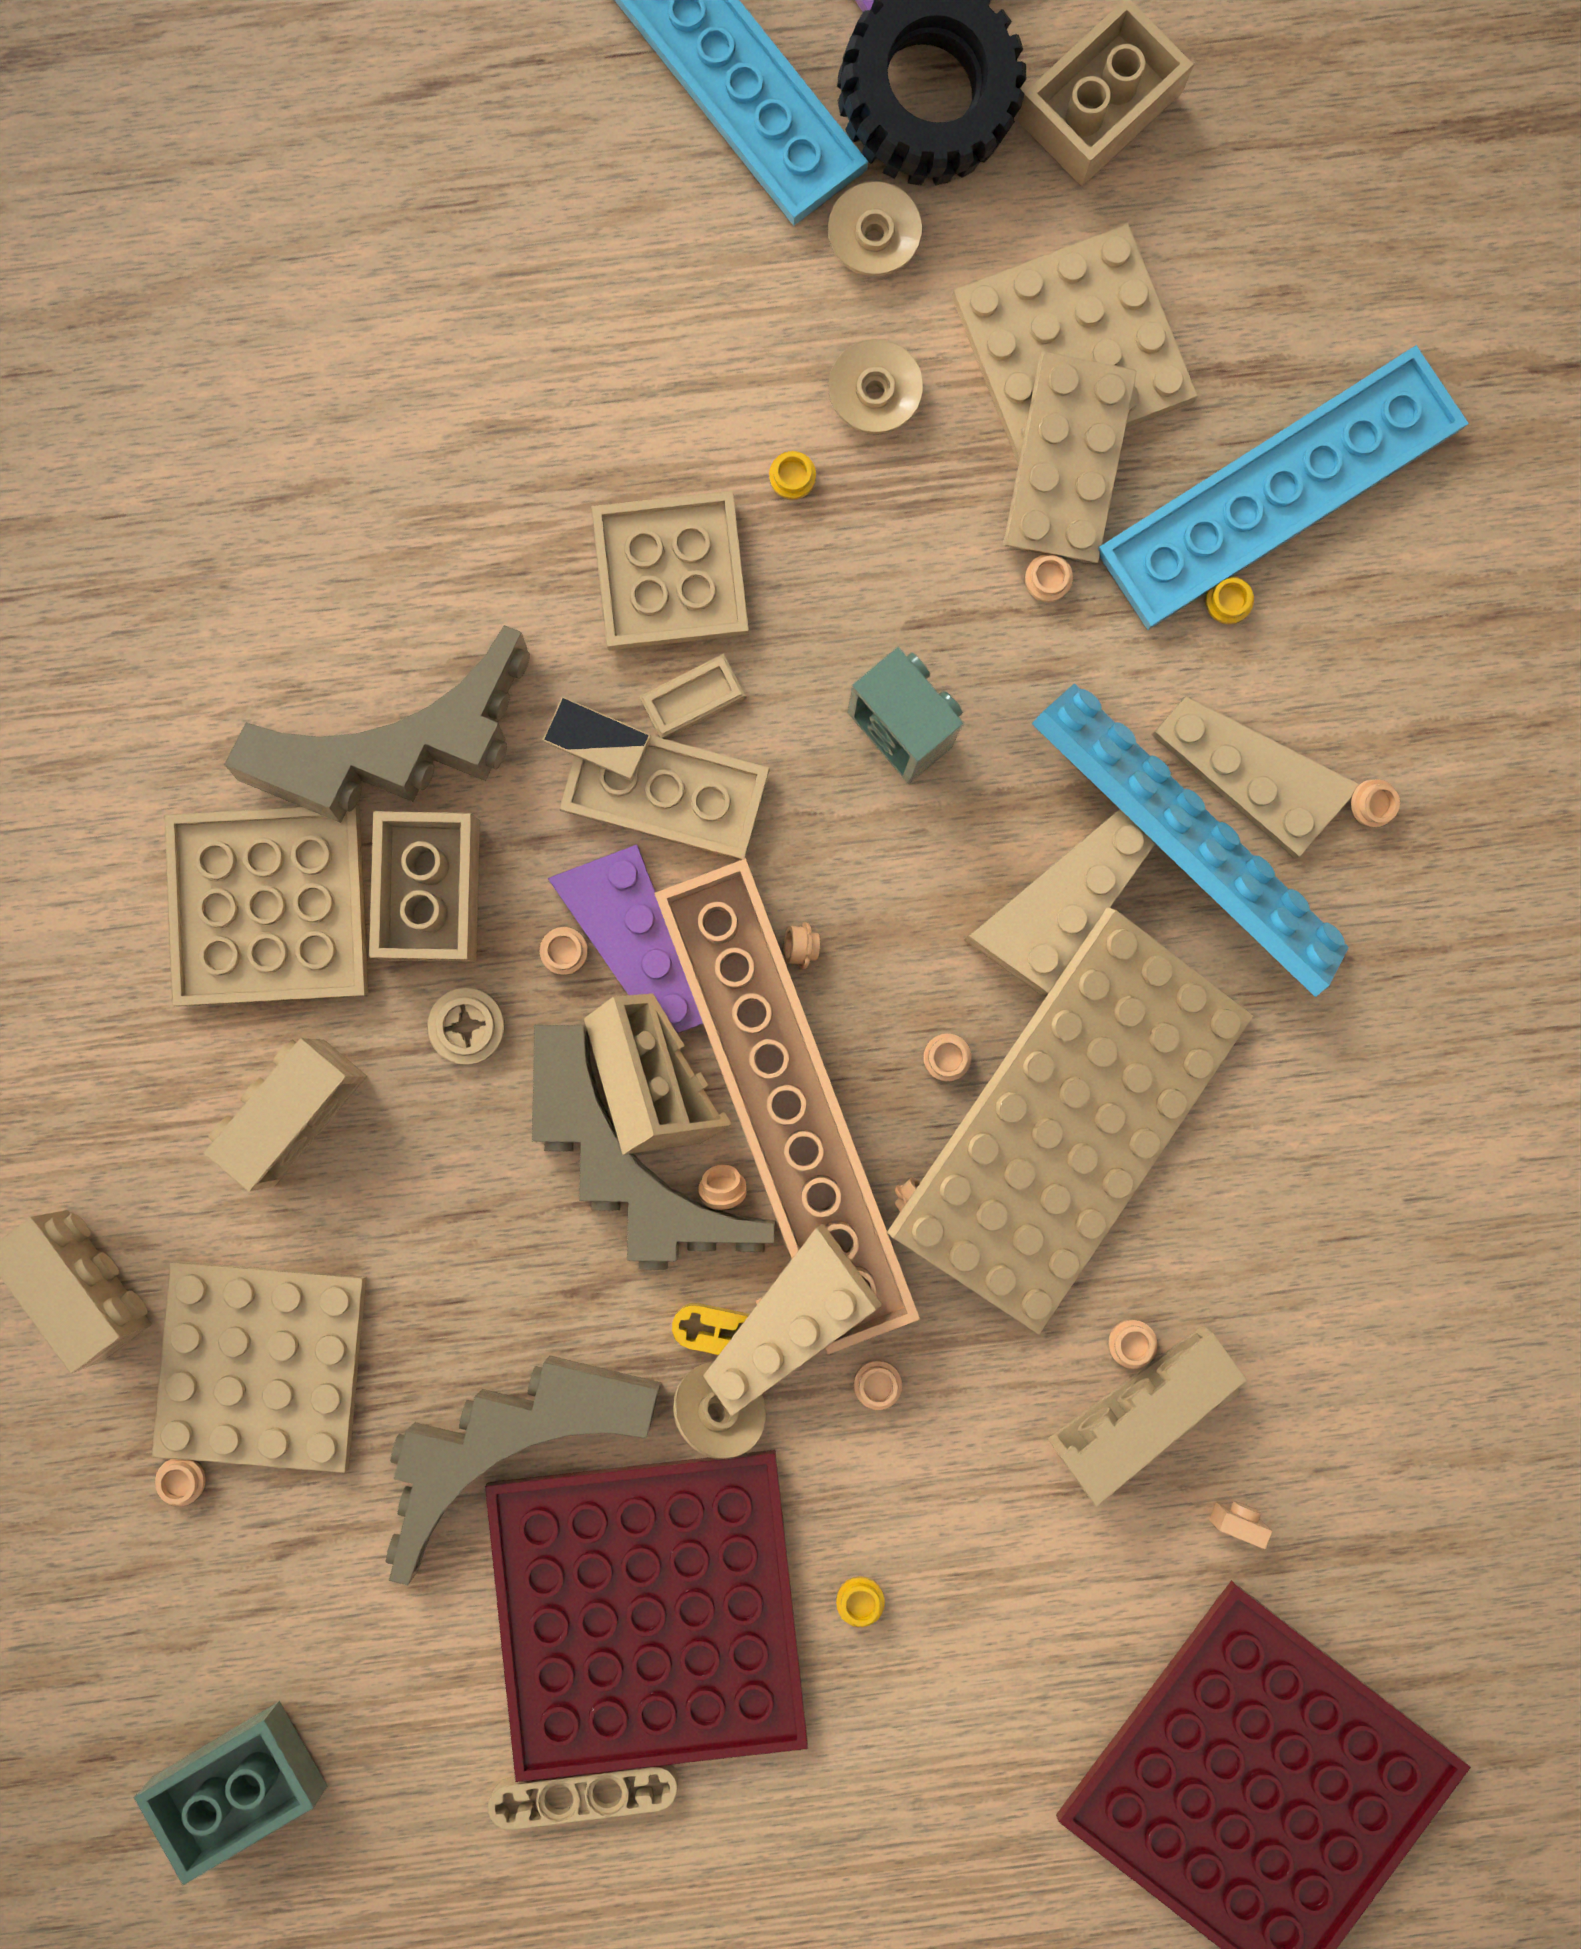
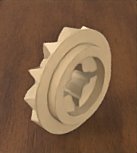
M459 988L444 994L434 1004L428 1017L427 1031L432 1046L443 1058L456 1064H475L492 1056L493 1052L503 1041L505 1019L498 1003L489 995L477 989ZM463 1006H465V1010L468 1012L471 1020L486 1022V1026H480L479 1029L472 1031L471 1047H469L463 1033L447 1031V1027H454V1024L462 1022Z

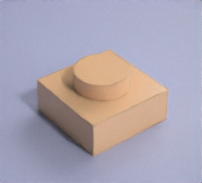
M1233 1501L1231 1508L1217 1502L1215 1503L1209 1521L1220 1532L1266 1549L1272 1534V1530L1259 1519L1261 1512L1237 1501Z

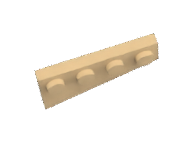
M1187 696L1152 734V736L1293 858H1298L1353 796L1354 791L1360 785Z
M824 1224L818 1226L703 1375L731 1416L882 1306Z

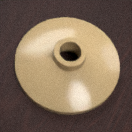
M865 182L848 189L834 204L828 220L829 242L836 257L849 269L867 276L887 275L904 267L915 255L922 236L921 215L915 202L902 189L885 182ZM875 230L880 232L883 238L880 241H870L866 238V234L869 231Z
M884 339L863 340L848 347L836 359L829 376V397L837 415L850 427L871 434L887 433L903 426L917 411L923 394L922 373L914 357L902 346ZM871 386H878L883 390L884 394L878 399H872L867 395L866 391Z
M713 1362L701 1364L685 1375L677 1387L673 1407L677 1427L686 1442L705 1456L715 1459L738 1457L750 1450L763 1433L766 1422L764 1398L761 1394L731 1416L703 1377ZM708 1408H714L718 1412L719 1422H715L710 1417Z

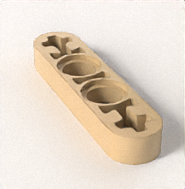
M672 1765L515 1782L514 1776L501 1780L495 1786L488 1801V1814L491 1821L497 1827L503 1830H518L658 1812L667 1809L673 1803L677 1795L679 1778L676 1769ZM653 1774L659 1775L661 1783H669L663 1787L661 1795H654L652 1787L637 1788L635 1799H629L631 1784L628 1777H635L634 1787L649 1784L650 1776ZM611 1779L620 1786L622 1794L617 1801L604 1803L596 1797L594 1792L595 1785L601 1780ZM556 1785L568 1788L573 1796L572 1804L564 1809L552 1807L546 1798L547 1790ZM532 1789H538L536 1800L538 1812H533L534 1801L521 1803L515 1814L509 1812L508 1806L500 1805L503 1803L506 1793H513L514 1800L520 1802L530 1800L533 1793Z

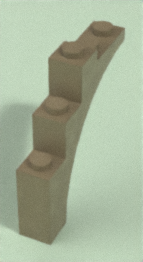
M504 625L483 659L457 686L430 706L402 720L360 733L321 737L280 733L246 722L224 765L238 781L339 823L342 822L346 812L352 811L357 805L362 790L361 781L414 802L419 790H425L433 777L434 760L486 781L491 769L499 768L507 750L506 739L500 725L494 720H501L504 716L510 700L508 691L514 679H520L523 676L530 659V653L528 652L522 632Z
M534 1025L532 1142H544V1151H573L574 1142H581L579 1201H591V1210L599 1211L620 1210L621 1202H628L627 1261H639V1269L666 1270L668 1269V1262H676L679 1257V1242H687V1250L716 1251V1243H736V1251L763 1252L765 1250V1243H774L775 1220L736 1216L721 1210L711 1209L667 1185L647 1168L634 1153L623 1155L615 1126L600 1098L591 1066L589 1036L586 1026Z
M549 1355L544 1361L543 1367L535 1366L531 1375L527 1394L535 1396L534 1401L482 1389L474 1397V1401L466 1400L463 1407L459 1429L466 1430V1434L416 1422L405 1431V1435L398 1434L390 1460L391 1463L397 1464L394 1479L413 1485L412 1487L405 1486L399 1502L398 1515L404 1516L401 1534H393L388 1547L386 1563L393 1565L389 1581L409 1585L419 1570L429 1538L447 1507L469 1483L497 1462L531 1445L569 1435L612 1433L647 1438L661 1382Z

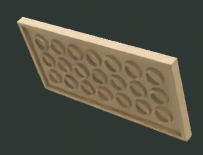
M1107 907L887 1233L1037 1334H1040L1253 1015L1120 912Z

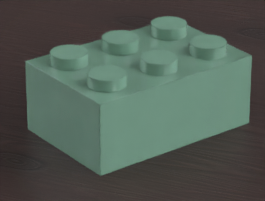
M897 647L852 685L848 714L903 779L910 784L952 748L964 724L959 718L963 711L948 692L942 691L939 694L927 681V678L930 677V672L914 653L911 652L906 656Z
M279 1701L157 1773L133 1798L182 1885H185L313 1809L326 1790L327 1784Z

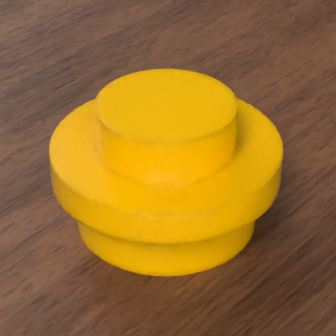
M788 451L780 454L770 466L769 480L771 487L779 496L785 499L795 500L805 497L811 492L816 482V469L812 460L805 454L797 451Z
M1231 576L1207 592L1205 604L1208 613L1216 621L1222 624H1236L1250 614L1254 605V594L1247 582L1241 578Z
M857 1576L848 1579L841 1585L836 1596V1606L840 1617L846 1623L854 1627H867L881 1617L884 1611L885 1599L881 1587L874 1580L864 1576Z

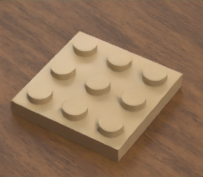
M733 490L591 506L608 651L749 635Z

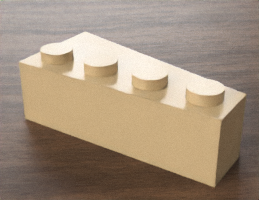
M1119 809L964 940L1040 995L1049 993L1107 907H1111L1156 843Z
M1201 1326L1057 1431L1048 1440L1097 1507L1180 1436L1194 1429L1212 1409L1222 1407L1236 1398L1240 1393L1238 1388L1247 1379L1213 1332Z

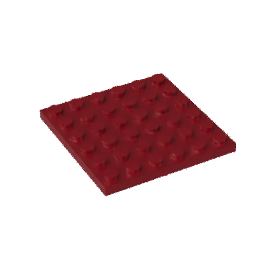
M776 1450L744 1453L731 1459L706 1457L488 1482L485 1485L515 1782L808 1749Z
M1231 1580L1060 1808L1056 1816L1060 1824L1220 1949H1337L1471 1767L1461 1757Z

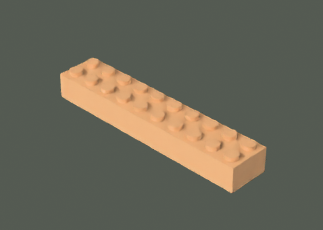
M740 860L655 892L654 894L791 1258L793 1259L818 1226L824 1224L882 1304L880 1308L825 1347L827 1354L920 1320L747 860Z

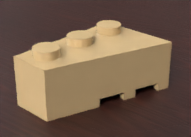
M653 993L613 996L584 1018L623 1155L701 1144L732 1125L725 1112L720 1115L718 1114L703 1088L708 1086L701 1072L695 1075L681 1053L680 1049L685 1045Z

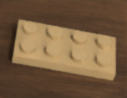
M1046 351L1040 354L1003 546L1041 554L1057 555L1062 558L1092 564L1098 563L1100 556L1098 548L1102 545L1137 370Z
M652 735L632 781L574 756L559 808L561 812L737 860L746 858L770 771L769 767Z

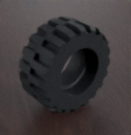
M874 0L871 9L864 10L856 23L852 36H850L838 73L837 87L841 89L838 106L840 116L848 117L849 122L845 130L852 142L861 140L864 144L861 153L870 164L876 158L886 164L882 172L883 174L895 179L900 171L909 174L908 184L921 186L926 178L933 177L935 185L949 183L955 174L963 178L974 172L980 162L985 163L1014 124V117L1021 109L1025 95L1020 88L1027 79L1026 63L1017 61L1023 51V46L1018 34L1009 35L1007 29L1012 21L1006 12L1002 9L996 14L989 7L992 0ZM914 45H931L950 53L960 62L968 75L972 89V101L969 109L962 117L948 122H930L908 112L895 97L889 83L888 67L893 56L898 51Z

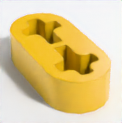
M689 1303L677 1311L672 1322V1333L675 1340L683 1347L719 1355L732 1338L720 1335V1328L736 1330L738 1324L744 1323L749 1314L701 1303ZM692 1313H697L701 1315L700 1323L716 1327L715 1332L699 1331L696 1338L687 1337V1328L680 1326V1321L689 1320Z

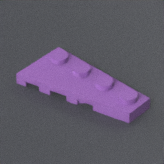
M638 845L548 878L628 995L653 993L677 1034L703 1024L654 894L655 889Z

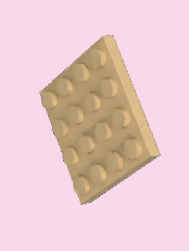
M1129 224L953 290L952 299L1018 465L1040 354L1044 351L1137 370L1126 428L1191 404L1198 396Z
M356 805L352 811H347L341 823L303 807L164 815L172 1006L368 996L360 806Z
M184 1261L171 1262L152 1457L345 1473L349 1469L366 1276Z

